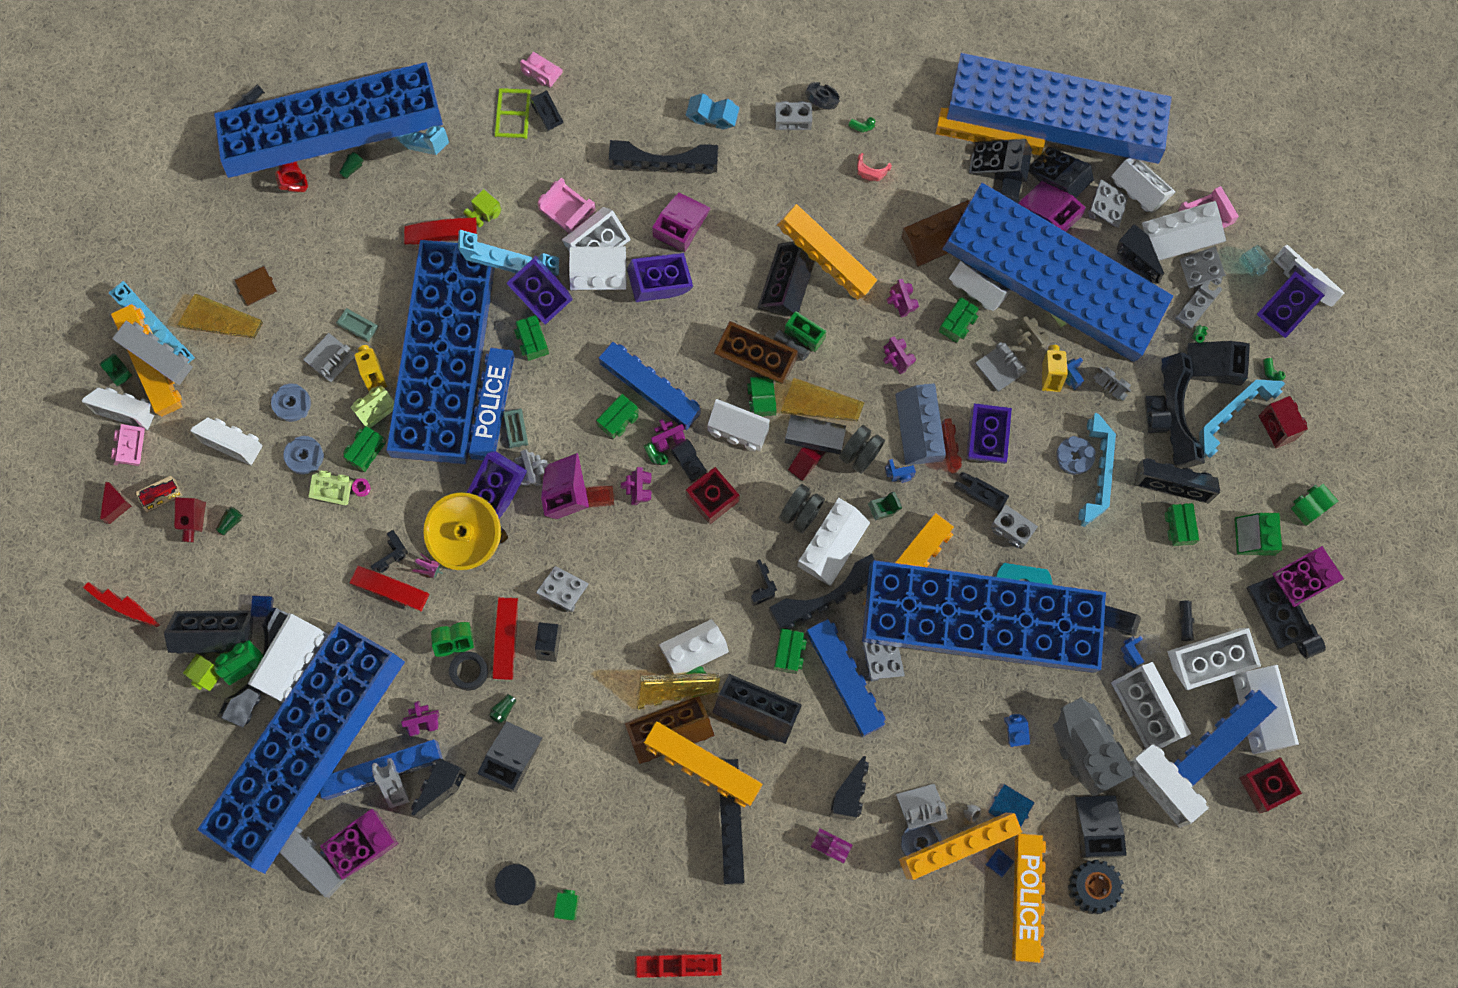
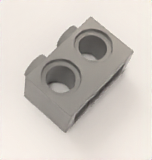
M782 101L776 103V130H811L812 103L805 101L798 103Z
M1005 505L990 528L993 529V533L997 536L1007 538L1013 547L1023 549L1038 526ZM1000 520L1008 521L1009 526H1003ZM1016 531H1023L1025 537H1019Z

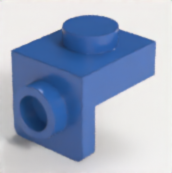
M1081 357L1077 360L1073 358L1067 362L1068 375L1065 381L1074 390L1079 388L1084 382V379L1076 369L1083 362Z
M889 459L887 466H885L886 476L891 478V482L900 480L904 483L911 481L916 473L914 465L895 469L893 459Z
M1134 636L1124 641L1125 645L1121 648L1124 653V661L1128 666H1132L1133 669L1144 662L1134 646L1143 640L1141 636L1136 639Z
M1012 714L1009 717H1005L1004 722L1007 725L1009 746L1015 747L1030 744L1028 721L1024 715Z

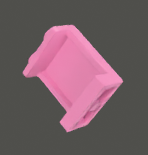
M563 178L555 181L551 185L550 190L546 194H542L538 199L539 210L568 233H571L584 223L596 211L595 203L590 199L586 201L565 184Z
M1221 186L1215 188L1210 195L1189 204L1187 202L1182 203L1178 209L1183 211L1216 201L1223 228L1234 224L1239 217Z

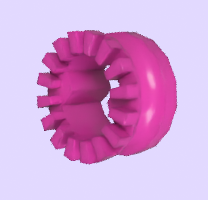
M363 478L356 479L352 484L353 492L360 497H365L371 490L370 484ZM361 483L366 487L362 492L357 488Z

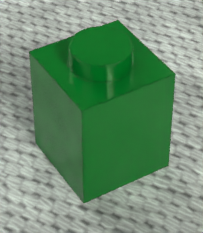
M563 889V893L557 892L554 912L555 919L576 921L579 895H575V891Z

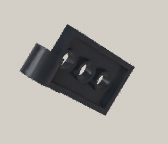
M1273 576L1246 588L1277 650L1295 643L1300 654L1305 659L1326 651L1324 640L1318 634L1314 624H1309L1300 604L1295 607L1292 606ZM1270 593L1277 595V602H1272L1269 599ZM1279 610H1282L1287 614L1286 620H1282L1279 618ZM1288 628H1292L1295 630V638H1291L1288 636Z

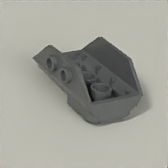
M1081 697L1061 708L1060 717L1053 724L1056 738L1061 748L1059 752L1064 760H1068L1071 766L1069 770L1073 777H1077L1093 797L1135 775L1123 753L1122 745L1116 742L1111 726L1105 723L1094 703L1091 704Z

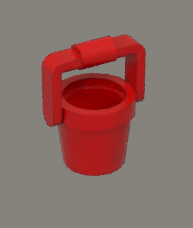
M297 161L278 166L279 171H276L275 176L279 189L292 192H306L308 188L306 174L302 173Z

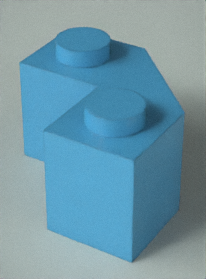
M702 93L690 97L685 116L696 124L705 125V123H711L716 125L715 128L724 130L735 126L739 107L729 99L714 102L708 95Z

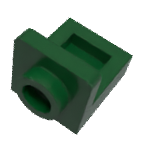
M115 353L99 363L117 387L133 376Z
M895 492L889 493L886 497L871 500L868 503L875 521L893 516L902 509L900 500Z

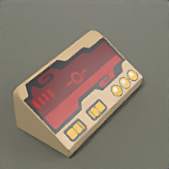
M168 476L136 492L146 512L174 500L175 497L183 496L176 480L172 476Z

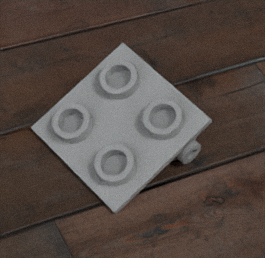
M1100 180L1098 187H1096V194L1091 202V209L1088 211L1089 218L1096 219L1099 216L1119 228L1129 197L1105 181Z
M1216 246L1180 258L1189 288L1209 281L1219 285L1222 282V277L1226 276Z
M328 333L303 360L329 382H332L355 358V354L346 344L343 345Z
M1002 342L996 346V349L975 363L998 392L1027 372V369L1010 348Z
M1107 366L1105 369L1100 367L1103 372L1101 374L1097 373L1094 376L1095 382L1103 387L1110 379V382L1104 389L1106 390L1114 382L1115 384L1109 393L1118 385L1112 395L1118 400L1124 401L1128 396L1125 392L1127 390L1131 392V389H1129L1131 385L1123 378L1120 380L1114 377L1116 375L1115 372Z
M555 566L536 594L551 604L555 603L556 607L560 606L566 612H573L576 602L589 583Z
M863 642L864 646L862 649L865 653L866 667H868L869 672L868 678H871V682L882 678L905 676L899 647Z
M935 784L896 794L909 830L948 819L945 812L946 805L944 801H941Z

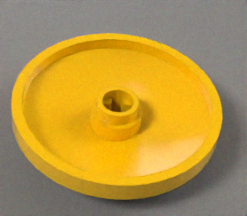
M460 492L447 495L432 506L425 519L424 540L429 553L438 563L453 570H470L483 565L493 556L500 542L501 525L496 511L489 502L475 494ZM464 529L467 530V533H465V535L463 534Z

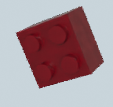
M1291 396L1270 403L1258 415L1275 449L1296 441L1308 430L1307 422L1298 411V405Z
M716 467L685 490L687 499L709 525L740 501L738 492Z
M1281 757L1239 777L1259 814L1267 812L1302 794Z

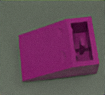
M1043 181L1019 201L1021 206L1065 232L1082 217L1086 209L1074 196Z
M679 192L660 213L652 227L653 237L685 253L711 208Z
M578 453L552 462L545 467L541 494L544 516L560 519L589 508Z
M1323 546L1272 573L1293 607L1318 595L1344 579Z
M371 809L320 845L341 879L344 880L386 854L399 843L379 813Z

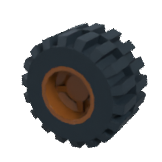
M1087 861L1074 869L1072 876L1069 878L1068 890L1071 891L1069 896L1074 899V905L1080 906V910L1083 912L1088 911L1089 914H1102L1115 908L1122 899L1121 894L1124 893V889L1121 888V885L1124 883L1118 877L1121 874L1119 871L1115 872V867L1107 865L1108 862Z

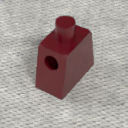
M175 497L174 527L176 530L182 531V542L194 543V533L202 532L206 502L196 498Z

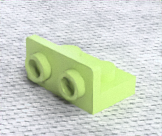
M380 385L372 388L365 397L357 399L350 408L364 426L371 428L393 412L394 400L386 389Z
M319 471L312 475L309 498L347 505L351 485L355 480L349 479L347 475L333 476L331 472Z

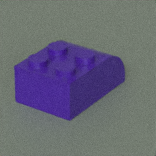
M684 253L632 259L627 267L635 302L672 298L683 295L693 288Z
M536 255L506 283L545 325L573 300L567 289Z
M1295 271L1256 315L1286 339L1325 295Z
M973 404L970 411L967 459L1001 464L1007 463L1012 408Z
M496 451L487 453L467 493L478 495L489 502L500 519L510 505L527 470Z

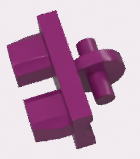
M898 279L897 283L890 288V297L886 300L889 305L894 304L895 309H898L900 317H905L910 312L915 311L919 304L916 299L909 298V295L913 293L912 284L904 283L903 279Z
M894 336L883 347L886 355L883 361L885 364L891 363L901 375L914 364L916 358L911 353L906 355L904 352L907 347L906 342L903 338L896 339Z
M663 419L659 420L660 426L654 428L656 434L661 431L663 433L652 437L650 441L659 452L669 449L666 439L670 437L678 445L685 440L683 424L668 430V428L673 426L672 421L665 423Z
M636 467V470L631 472V476H626V481L620 483V488L626 489V495H631V505H638L640 502H649L651 500V490H643V484L649 485L651 483L652 474L643 471V467Z
M416 701L414 703L415 708L408 709L409 715H417L405 717L401 721L402 727H406L409 736L420 734L419 723L423 722L426 723L428 732L438 730L439 709L422 713L428 711L429 706H421L420 702Z
M819 828L811 845L813 849L843 864L853 846Z

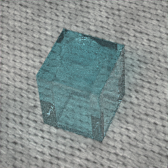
M1259 245L1245 252L1238 260L1251 278L1257 274L1261 276L1267 272V267L1272 262Z

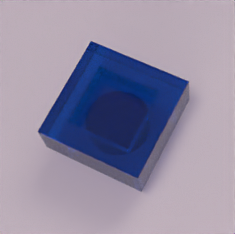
M252 596L251 616L266 617L270 608H273L274 598L272 596Z
M997 848L985 865L1002 878L1015 861Z

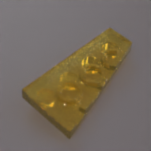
M195 293L177 325L179 328L255 339L263 322L251 315Z
M793 378L781 413L858 422L865 402Z
M719 673L640 676L637 709H644V705L653 703L654 706L662 705V701L674 699V702L680 701L685 696L691 695L694 698L717 693L720 682Z

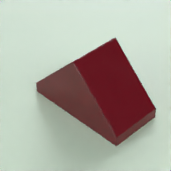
M803 447L788 470L804 481L826 452Z
M105 482L100 519L106 524H111L132 505L110 482Z

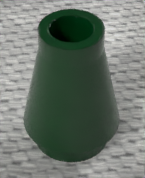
M355 152L347 155L338 173L348 179L349 176L363 166L364 160Z
M230 506L229 509L225 510L215 529L225 536L228 531L242 521L243 514Z
M507 694L490 708L488 716L498 724L505 722L516 703V699Z

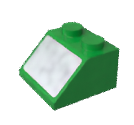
M1260 512L1234 518L1237 555L1276 556L1282 551L1280 513Z

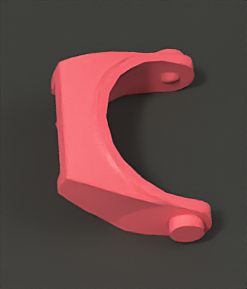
M864 154L858 155L857 170L858 175L862 179L880 181L891 170V163H888L883 169H872L863 163Z

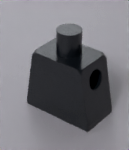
M539 622L535 644L537 660L557 662L562 625Z

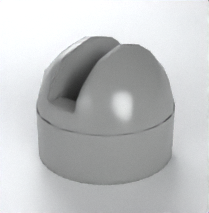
M972 804L967 805L968 809L967 811L964 810V816L973 823L980 817L981 809Z

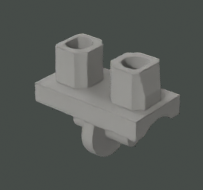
M526 449L521 451L522 455L515 459L517 465L527 470L521 484L524 486L532 484L536 486L542 485L540 475L544 474L543 468L548 465L547 460H541L540 455L535 456L533 452H528Z

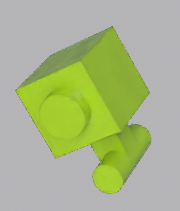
M483 189L471 200L474 211L471 212L467 208L463 212L467 218L476 217L477 226L480 228L484 224L480 218L483 217L488 222L491 219H496L500 215L501 207L500 203Z
M199 654L195 655L183 672L184 675L192 680L190 684L199 690L204 687L210 691L220 678L215 671V665Z

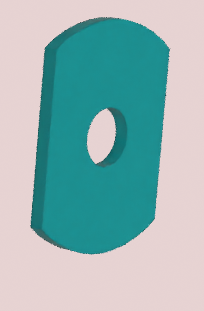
M1004 563L996 575L999 578L1026 579L1029 582L1053 585L1048 569Z

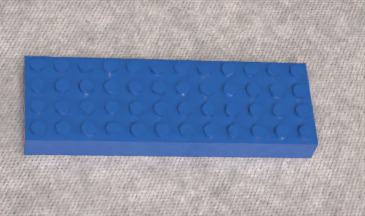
M961 53L947 119L1159 164L1166 149L1172 96Z
M427 62L214 113L220 160L228 178L429 129L432 126L443 125Z
M981 183L975 191L943 247L944 251L1132 362H1136L1143 356L1173 298L1172 294L984 183Z
M420 240L387 445V452L391 458L467 464V445L471 437V426L473 423L495 268L466 260L458 249V243Z
M873 560L869 565L862 642L1096 673L1101 670L1106 592Z
M338 622L197 830L249 867L265 874L405 661L393 652Z

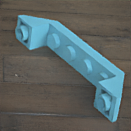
M432 126L426 133L413 132L394 137L409 150L437 155L449 143L446 131L441 126Z
M463 230L459 231L458 249L466 260L517 273L533 258L477 242V234ZM545 253L537 257L554 276L559 275V257Z
M124 281L109 292L122 308L132 304L143 311L145 315L143 320L150 327L153 335L159 338L158 343L161 345L164 343L174 348L173 353L178 356L181 353L188 358V363L195 358Z
M1255 380L1199 432V442L1203 445L1204 458L1207 456L1211 458L1218 451L1216 447L1220 442L1213 434L1220 429L1218 425L1221 422L1226 424L1233 417L1231 413L1234 410L1239 412L1246 405L1244 401L1246 399L1251 401L1258 393L1266 401L1271 397L1276 399L1283 392L1281 388L1285 383L1283 381Z
M1095 413L1091 419H1088L1087 430H1090V437L1104 438L1100 444V450H1103V457L1099 459V468H1102L1101 475H1098L1097 486H1100V491L1096 494L1095 504L1086 503L1079 510L1078 519L1081 520V526L1083 527L1104 513L1110 506L1116 434L1098 413Z

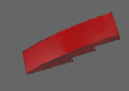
M477 218L443 219L404 226V244L417 245L420 244V240L458 241L460 230L477 234Z
M357 566L349 582L353 586L421 612L430 595L428 592L361 566Z
M90 582L83 586L97 600L118 613L140 623L157 628L160 626L153 617L129 596L122 600L109 589L102 593Z
M498 597L493 679L513 680L518 598Z
M721 954L635 956V978L722 976Z

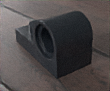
M547 90L530 99L532 108L540 116L547 131L564 123Z
M1165 395L1145 396L1148 433H1167L1171 428L1172 419L1171 413L1166 411Z
M688 439L671 448L672 455L691 483L707 473L706 468L697 456L694 446Z
M1105 605L1104 626L1136 636L1141 617L1138 614Z

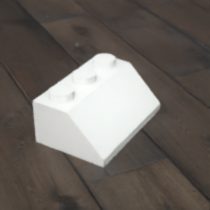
M1126 159L1111 176L1114 179V183L1128 191V196L1133 200H1138L1141 203L1140 206L1147 212L1156 211L1175 193L1168 184L1141 160Z
M605 207L601 208L562 239L569 252L570 247H622L631 240L613 210Z
M626 246L570 247V290L626 289Z
M963 261L959 262L949 277L954 286L965 290L969 297L980 301L987 310L994 311L1012 291Z
M97 388L82 400L97 415L132 426L142 427L145 430L149 429L155 415L150 401L146 399L136 400L134 396L127 393L120 395L111 388H106L105 390Z
M716 399L708 422V431L714 437L720 438L722 436L727 438V441L737 445L740 443L745 445L746 449L755 452L756 450L760 451L769 432L770 420Z
M206 418L192 427L191 432L201 443L248 465L253 464L262 448L258 441L259 438L252 434L247 436L235 426L229 428L225 426V422L217 418L215 420Z
M712 619L659 644L675 678L729 652L721 631Z

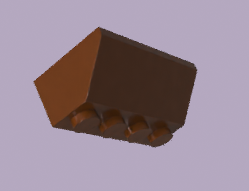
M969 200L903 228L901 238L917 267L949 254L943 250V247L969 204Z
M729 321L714 351V355L783 384L797 360L798 350Z
M700 696L625 723L639 764L663 756L659 753L657 755L650 753L646 750L647 746L644 745L656 721L694 744L715 736Z

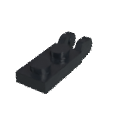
M964 472L960 473L959 477L972 485L969 488L960 482H955L954 488L966 493L967 496L997 513L1001 512L1009 498L1008 494L977 477L974 478Z

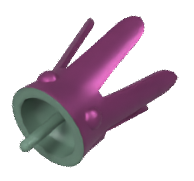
M420 553L426 560H415L417 564L428 570L413 569L412 572L427 574L431 578H435L438 573L443 574V572L439 571L441 564L429 560Z

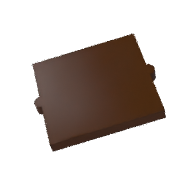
M264 266L235 280L240 290L239 294L243 296L248 306L277 292L272 282L273 278L269 276Z

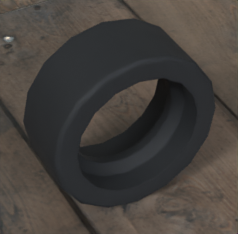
M470 651L462 652L451 661L449 676L452 682L460 689L466 691L476 690L486 681L488 667L484 659L477 653ZM465 660H473L480 666L479 677L473 682H463L457 676L458 666Z

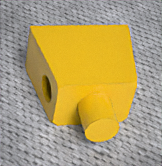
M368 345L360 346L358 353L354 356L368 391L380 385L383 388L388 387L373 348H369Z
M1050 345L1042 362V391L1061 392L1068 375L1066 352L1060 351L1058 345Z

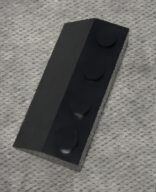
M794 241L778 244L757 307L758 309L785 317L792 316L795 311L799 313L815 260L809 258L808 254L798 247Z
M1150 458L1142 459L1138 464L1134 482L1135 486L1207 504L1220 494L1218 478L1213 477L1210 473L1193 472L1190 468L1181 469L1170 463H1157L1154 459Z
M254 610L175 611L164 631L167 652L177 654L223 653L232 651L238 643L243 644L248 640L252 642Z
M729 674L718 695L712 713L735 722L739 726L749 728L758 734L770 737L777 742L786 744L802 704Z

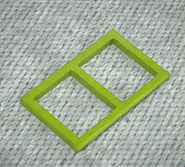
M499 88L495 137L527 139L531 98L530 89ZM502 94H527L526 112L501 111ZM501 115L525 116L524 134L499 133Z

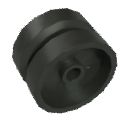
M865 425L860 426L851 436L839 456V459L846 464L851 463L855 459L853 469L860 474L868 468L885 443V439L879 435H874L869 440L872 430Z
M801 484L795 490L779 516V519L786 524L791 523L795 519L793 528L801 534L814 521L825 501V498L818 493L813 494L809 498L811 489L804 484Z

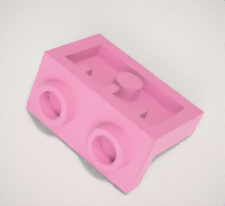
M535 52L526 61L523 59L520 61L523 74L527 77H534L542 86L547 85L551 88L563 72L561 68Z
M121 424L118 430L115 429L113 441L117 442L116 448H112L111 459H114L113 465L118 466L119 463L134 466L140 465L145 428Z

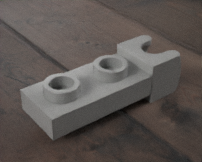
M1211 281L1202 284L1175 318L1190 330L1222 291L1221 287L1211 291L1208 288Z
M388 758V765L381 768L377 763H373L372 771L389 808L408 803L409 797L393 760Z

